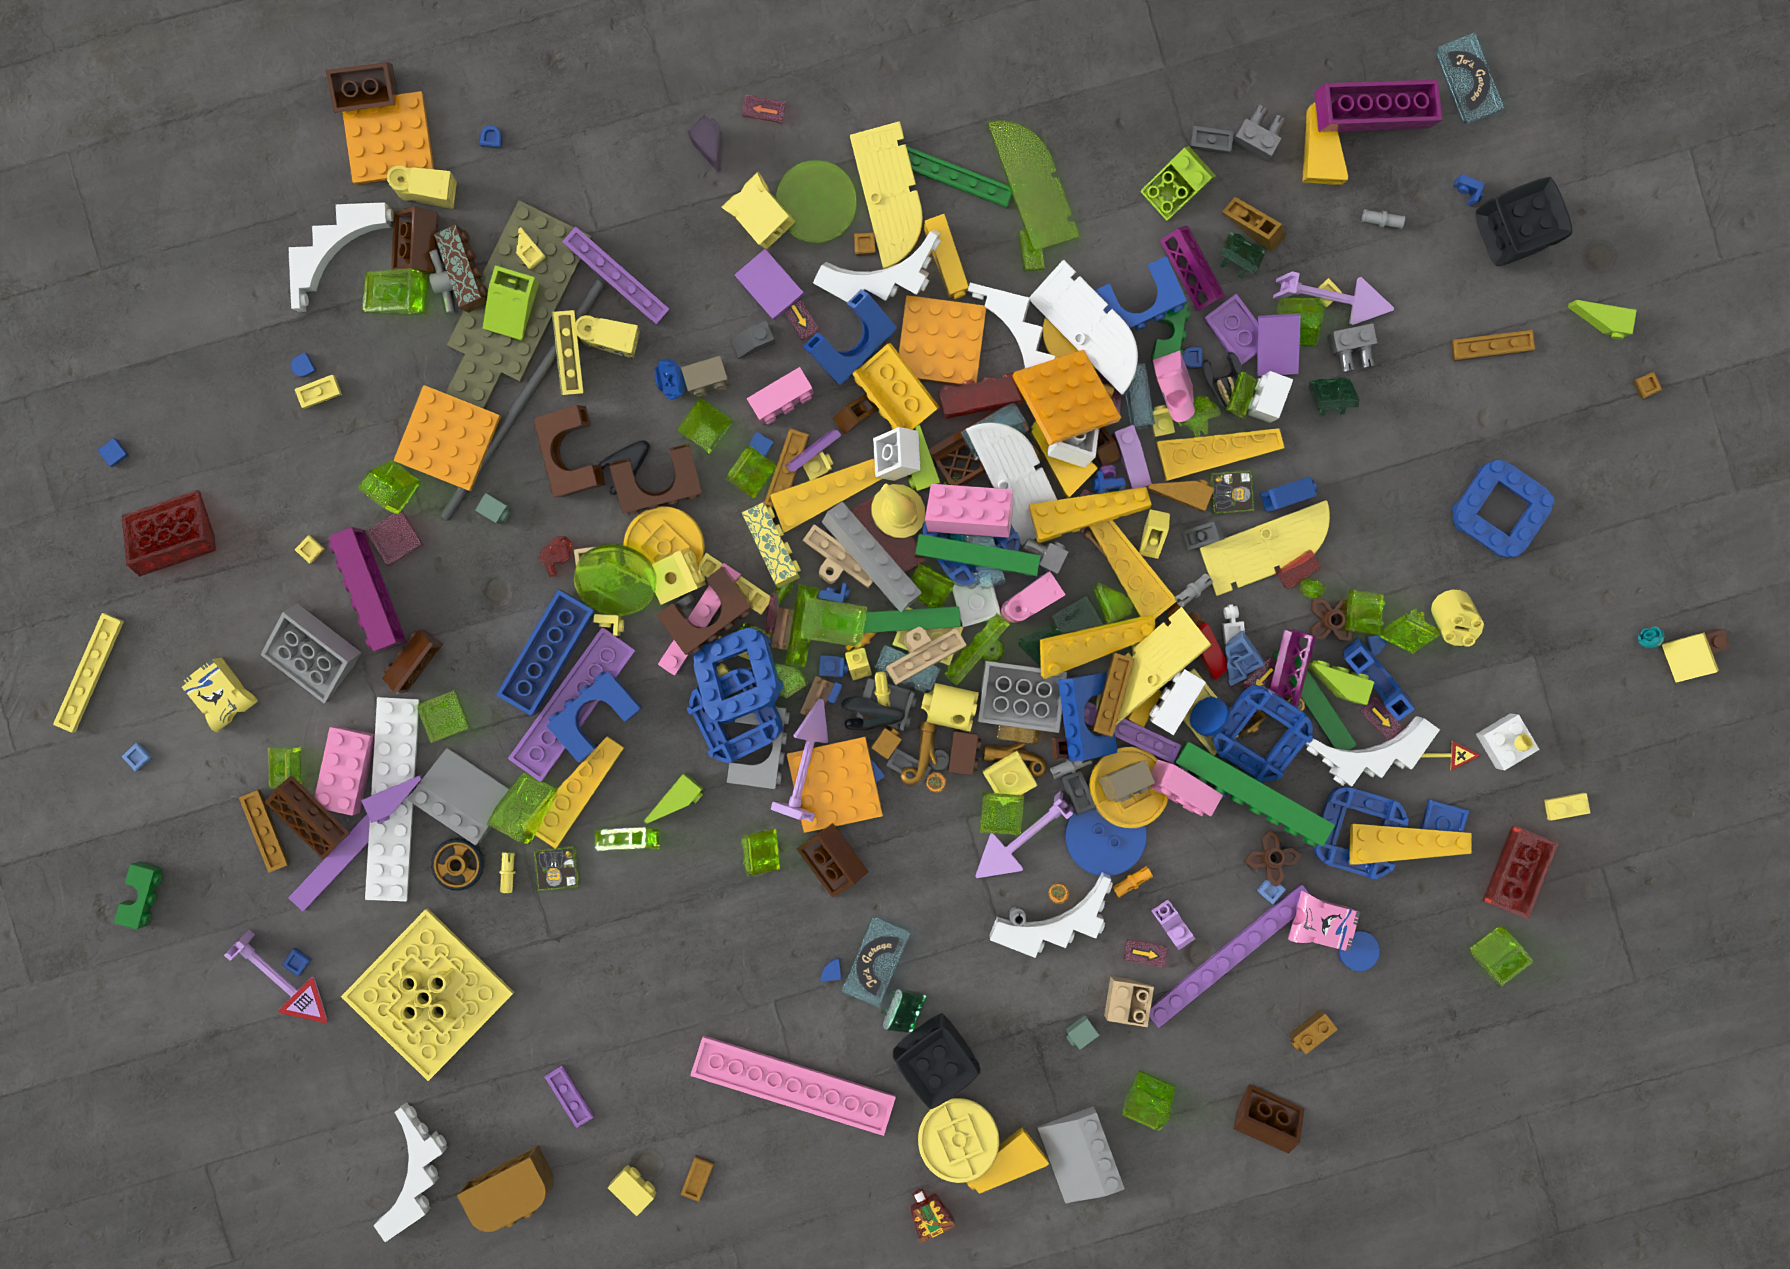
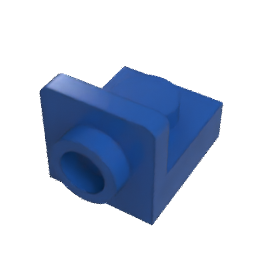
M1462 174L1456 178L1453 187L1458 188V191L1463 194H1471L1467 205L1472 206L1481 201L1484 195V190L1482 189L1485 183Z
M1102 470L1097 471L1092 479V488L1096 490V494L1122 491L1126 485L1124 478L1116 479L1112 477L1104 480Z
M843 582L841 593L837 594L836 589L825 587V591L820 590L819 599L843 604L844 600H848L850 588H846L847 583Z
M820 655V676L843 678L844 673H848V663L845 661V657Z

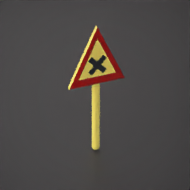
M1452 741L1451 753H1423L1421 757H1451L1450 770H1453L1481 755Z

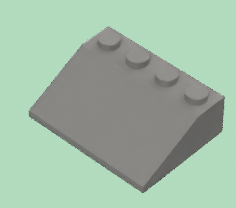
M297 603L282 612L260 655L325 704L352 670L361 652Z
M985 661L978 722L1059 733L1062 705L1058 680L1067 678V672L1044 679L1041 676V668Z
M446 748L419 782L408 801L474 845H477L483 841L515 792L451 749Z
M1094 1106L1037 1127L1065 1204L1104 1197L1125 1189Z

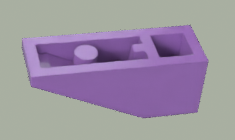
M423 774L361 800L371 823L377 821L380 824L389 820V815L393 814L423 779Z

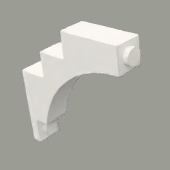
M385 202L337 204V225L312 226L313 246L289 247L291 309L297 312H306V306L309 304L306 292L317 291L323 271L343 246L370 231L392 228L391 221H394V213L391 207Z
M970 283L968 291L972 293V297L984 300V297H987L986 309L997 315L1015 336L1023 355L1025 368L1056 359L1054 355L1038 352L1043 327L1025 323L1030 303L1028 297Z

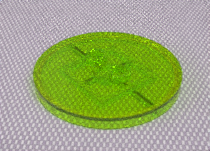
M811 160L794 166L784 175L776 192L778 202L796 221L788 231L795 237L807 242H826L838 237L849 227L856 212V192L852 181L841 168L826 161Z
M605 544L590 549L579 559L574 573V584L581 599L593 609L608 615L624 616L642 610L651 602L657 586V577L652 564L640 552L624 545Z

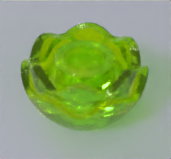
M1306 577L1300 582L1301 592L1307 597L1318 598L1325 592V585H1321L1318 580H1311Z
M987 637L980 644L979 652L985 661L996 662L1004 654V645L996 637Z

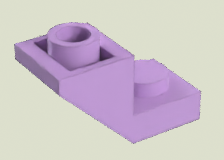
M1169 900L1151 910L1178 950L1195 940V937Z

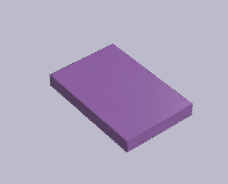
M766 249L735 274L739 282L773 321L805 295Z
M1237 293L1203 318L1227 352L1236 354L1241 365L1257 354L1258 321Z
M1300 313L1258 316L1257 376L1265 375L1269 371L1280 375L1299 374Z

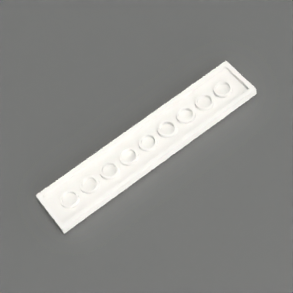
M377 697L371 796L415 777L420 699ZM413 791L398 809L389 815V820L380 824L377 821L373 823L370 821L365 900L408 901L414 804L408 801Z

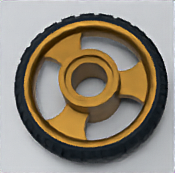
M452 838L446 840L436 848L432 855V874L436 881L446 889L453 891L468 889L476 884L483 874V854L477 845H474L467 839ZM453 846L455 854L449 857L445 864L439 863L443 851ZM467 849L476 858V870L469 868L470 859L464 854ZM455 859L461 862V869L455 868ZM446 873L453 876L462 874L465 877V882L453 883L445 879L444 876Z

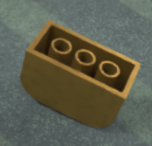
M538 1145L468 1181L457 1194V1197L470 1222L478 1230L493 1232L504 1226L507 1229L517 1222L516 1220L521 1217L526 1219L535 1213L534 1211L542 1205L553 1186V1173Z

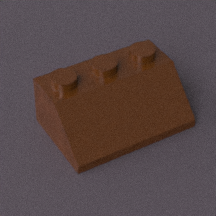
M383 62L325 70L334 113L391 106L396 103V80L393 64Z
M411 207L394 212L391 273L417 275L434 273L435 267L429 252L435 250L437 245L434 236L438 224L436 211Z
M415 630L408 638L410 641L408 645L402 647L396 654L398 658L395 662L390 663L384 670L385 675L382 679L395 694L408 692L443 646L442 642L426 630Z
M833 823L797 848L798 852L832 897L855 885L869 872Z
M1249 1084L1236 1111L1233 1129L1289 1154L1300 1143L1304 1108Z

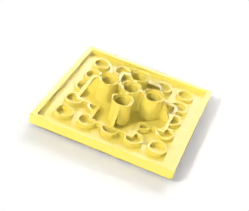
M427 908L341 997L429 1081L510 998L514 991ZM407 978H411L414 981V987L408 985ZM436 978L442 979L443 986L436 984ZM422 992L428 994L429 1001H425L422 998ZM437 1006L443 1009V1015L437 1013ZM408 1007L414 1009L415 1015H410L408 1013Z

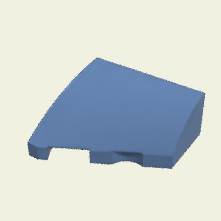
M1244 631L1239 632L1226 643L1229 684L1231 686L1246 679L1248 673L1265 665L1264 659Z

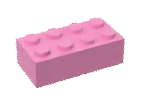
M931 484L925 517L928 532L1009 538L1014 507L1013 490Z
M341 726L329 728L314 797L326 810L352 816L360 813L361 800L364 797L374 751L375 734Z

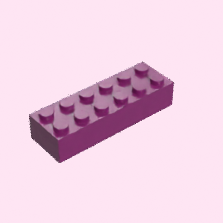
M1438 80L1325 83L1314 92L1318 132L1431 128L1442 121Z
M350 527L328 536L330 542H328L329 548L332 553H335L338 560L336 561V566L343 573L345 578L343 580L344 586L348 592L350 591L352 596V607L359 614V625L366 632L368 647L373 651H386L407 643L365 531Z

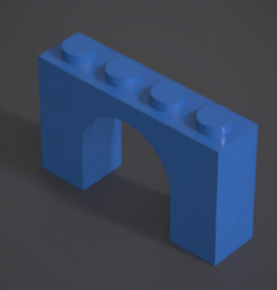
M1167 256L1148 264L1158 289L1157 299L1149 310L1143 313H1130L1124 310L1118 303L1109 283L1094 290L1108 304L1104 311L1108 313L1113 309L1126 322L1130 330L1135 328V331L1146 327V323L1151 320L1157 322L1165 318V314L1170 311L1176 313L1184 309L1187 300Z
M862 289L846 303L858 316L863 326L861 340L853 349L845 352L836 351L827 339L818 332L803 346L830 378L839 385L846 382L850 375L857 368H860L865 360L875 353L879 346L889 339L897 329L874 299Z
M1359 637L1343 649L1345 660L1356 673L1368 675V680L1374 681L1373 687L1382 698L1385 707L1398 722L1415 710L1408 694Z
M602 671L594 678L596 682L592 686L586 685L579 691L581 695L576 700L570 699L564 705L565 709L560 714L557 711L548 719L550 723L546 725L547 728L578 763L583 761L597 748L582 731L579 724L580 711L587 702L601 700L608 703L624 722L628 721L643 708L611 671L606 673Z
M1107 672L1058 680L1069 761H1084L1118 753L1115 733L1113 737L1101 734L1094 735L1088 730L1084 721L1085 705L1092 696L1102 694Z

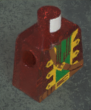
M923 1188L916 1190L912 1194L916 1203L910 1206L911 1215L920 1243L955 1227L954 1217L937 1194L927 1197Z

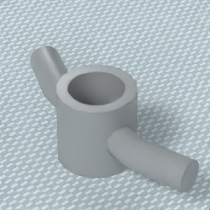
M432 250L429 254L436 273L430 274V283L435 294L442 293L446 312L451 314L455 312L450 294L453 288L447 271L443 269L437 250Z

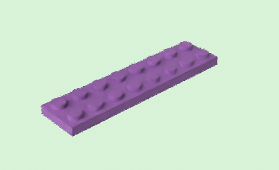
M602 627L508 759L539 782H542L566 749L547 728L546 725L550 723L548 719L557 711L560 714L565 709L564 705L570 699L576 700L581 695L579 691L586 685L592 686L596 682L594 678L602 671L605 673L611 671L617 678L636 650ZM591 700L582 707L579 714L580 727L583 726L600 700Z

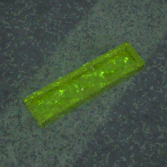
M798 585L786 665L806 667L819 589L817 587Z
M998 613L991 617L982 631L975 635L970 645L962 650L957 660L950 664L944 673L949 680L957 686L1010 624Z

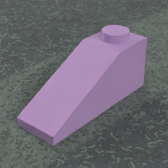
M1134 425L1114 432L1112 438L1115 440L1121 455L1120 459L1131 489L1142 488L1152 484Z

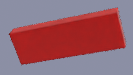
M1203 622L1198 628L1211 643V646L1201 653L1200 657L1211 678L1217 680L1228 670L1227 660L1211 628L1207 623Z

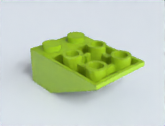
M1187 146L1140 192L1168 221L1212 181L1216 175L1191 147Z
M495 265L488 289L483 329L523 340L540 282L535 277Z
M1313 660L1312 663H1309L1308 669L1337 698L1356 704H1368L1374 681L1368 680V675L1354 672L1349 674V669L1338 666L1329 668V663L1319 660Z

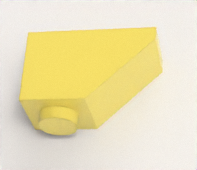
M1150 509L1139 548L1140 555L1159 558L1169 531V513Z

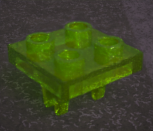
M1199 396L1193 402L1195 408L1194 415L1186 421L1177 422L1181 427L1188 425L1189 429L1194 431L1197 437L1200 436V430L1205 435L1208 434L1209 418L1221 415L1220 408L1209 397Z
M748 445L745 451L740 454L741 456L733 468L729 470L725 479L754 499L777 466Z
M920 563L911 578V581L922 592L917 600L930 608H941L955 585L954 582L948 580L947 575L943 577L932 571L930 565L925 567Z
M1349 590L1345 630L1380 635L1381 626H1384V621H1381L1383 605H1386V601H1383L1384 595Z
M1416 608L1411 610L1410 614L1405 613L1380 631V638L1411 653H1415L1440 635V629L1426 623L1424 613L1420 612L1417 614Z
M456 690L416 705L431 743L470 728Z
M983 792L980 832L1020 835L1024 795Z
M767 829L742 835L741 845H743L744 851L743 865H745L746 876L780 869L776 829Z

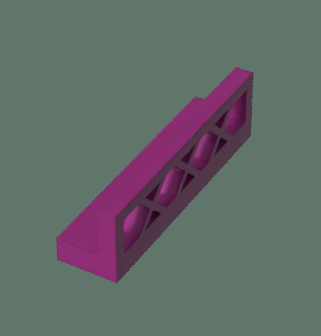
M1188 226L1180 227L1160 240L1197 311H1201L1210 304L1226 297ZM1173 237L1178 242L1177 250L1171 249L1168 240ZM1180 255L1186 257L1188 261L1186 268L1181 267L1179 264ZM1190 273L1194 274L1197 278L1196 286L1190 284L1188 280ZM1199 291L1204 292L1208 298V301L1202 305L1198 299Z
M1296 629L1284 630L1270 690L1284 699L1290 694L1293 700L1292 704L1298 708L1316 636ZM1300 637L1308 639L1307 647L1303 650L1299 645ZM1300 656L1303 662L1302 667L1299 669L1294 664L1295 658ZM1295 675L1298 683L1292 689L1289 681L1290 677Z

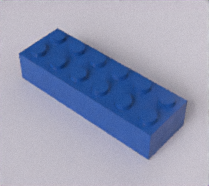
M558 589L496 696L530 716L536 715L597 610L564 590Z

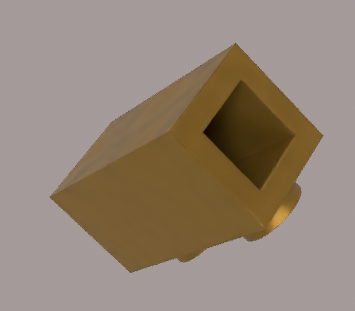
M1320 1009L1289 1033V1035L1293 1039L1291 1044L1297 1051L1302 1050L1305 1054H1308L1338 1029Z

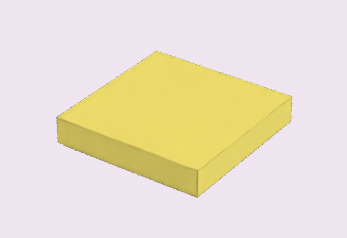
M1705 633L1662 644L1675 682L1719 671Z
M1018 751L982 770L1002 805L1038 786Z

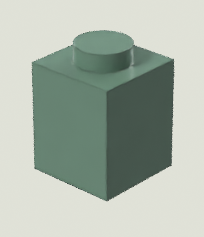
M485 493L475 511L493 522L501 524L508 519L511 507L492 495Z
M1086 1015L1066 1028L1068 1033L1066 1036L1067 1040L1072 1046L1077 1045L1079 1050L1099 1036Z

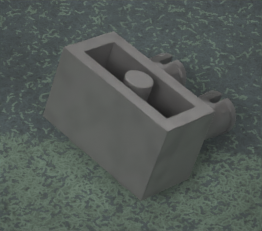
M1257 105L1250 120L1246 118L1240 126L1232 144L1267 163L1281 140L1278 134L1286 123V119L1282 117L1278 123L1281 116L1274 115L1272 122L1266 130L1260 125L1268 113V109L1264 108L1260 113L1263 106Z
M1374 324L1334 331L1327 336L1331 355L1337 354L1340 356L1342 373L1356 370L1352 357V352L1355 350L1360 353L1362 369L1375 366L1371 349L1377 344Z
M1030 538L1027 539L1022 549L1030 554L1041 555L1039 568L1046 572L1050 571L1052 575L1059 573L1068 554V551L1065 550L1066 546L1058 542L1049 543L1045 546Z

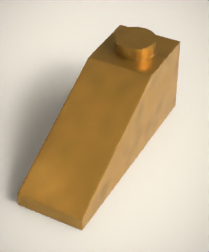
M1234 197L1222 211L1223 215L1252 239L1272 252L1286 237L1280 222L1237 197Z
M1201 479L1199 481L1159 483L1147 486L1148 491L1199 512L1206 510L1214 488L1210 487L1209 482Z

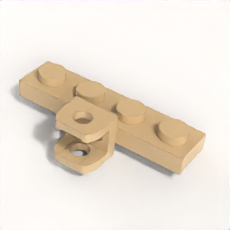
M814 524L802 542L826 558L820 567L819 577L827 583L833 584L844 571L869 588L873 580L839 541ZM831 570L833 574L827 575L826 571Z
M917 627L908 632L904 639L905 646L910 654L886 666V670L895 685H898L965 648L966 643L957 628L931 641L926 631L921 627Z

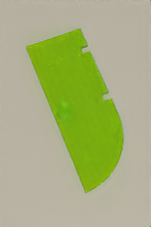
M1006 120L987 122L1032 250L1036 251L1079 238L1080 235L1075 221L1068 222L1066 218L1071 216L1072 213L1059 177L1052 178L1051 176L1052 173L1057 171L1050 152L1043 141L1033 131L1021 124Z

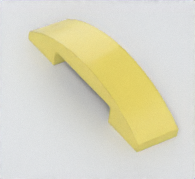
M706 553L698 568L705 577H709L720 569L723 563ZM740 576L736 583L754 606L752 609L762 615L773 598Z

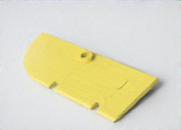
M900 121L850 135L883 269L899 263L911 252L920 236L923 220L918 191L910 192L909 187L916 185L907 147L906 144L898 146L897 142L904 139Z
M1324 500L1226 537L1224 540L1200 547L1199 549L1208 575L1213 580L1212 586L1216 596L1232 591L1231 583L1236 582L1237 587L1240 588L1276 574L1275 566L1279 565L1282 572L1296 567L1311 558L1323 544L1328 532L1330 522L1328 501Z
M1182 607L1168 618L1171 621L1168 627L1163 622L1133 648L1136 652L1133 657L1129 653L1124 655L1133 658L1134 661L1116 725L1211 646V643ZM1101 694L1097 695V709L1100 702Z

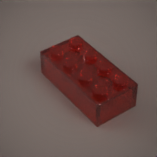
M1014 373L1004 374L1001 379L987 377L982 379L983 382L975 383V381L963 382V385L960 387H955L954 384L943 386V389L939 390L938 394L943 420L1021 405L1025 399L1012 377Z
M1512 826L1482 901L1529 919L1559 843Z

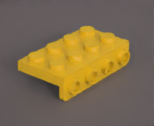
M891 343L884 346L862 367L853 372L855 382L860 387H863L868 399L876 404L881 416L892 425V430L898 427L914 430L916 426L920 425L940 408Z

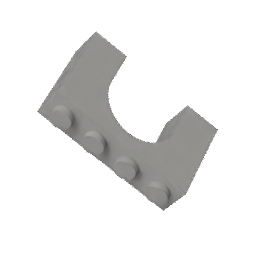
M776 706L782 720L783 732L772 742L773 747L770 756L765 761L757 764L730 762L727 783L776 789L777 784H781L782 773L779 772V764L783 765L785 753L781 752L782 744L786 745L787 733L784 732L785 724L789 725L790 719L787 707ZM754 712L735 719V722L760 726Z

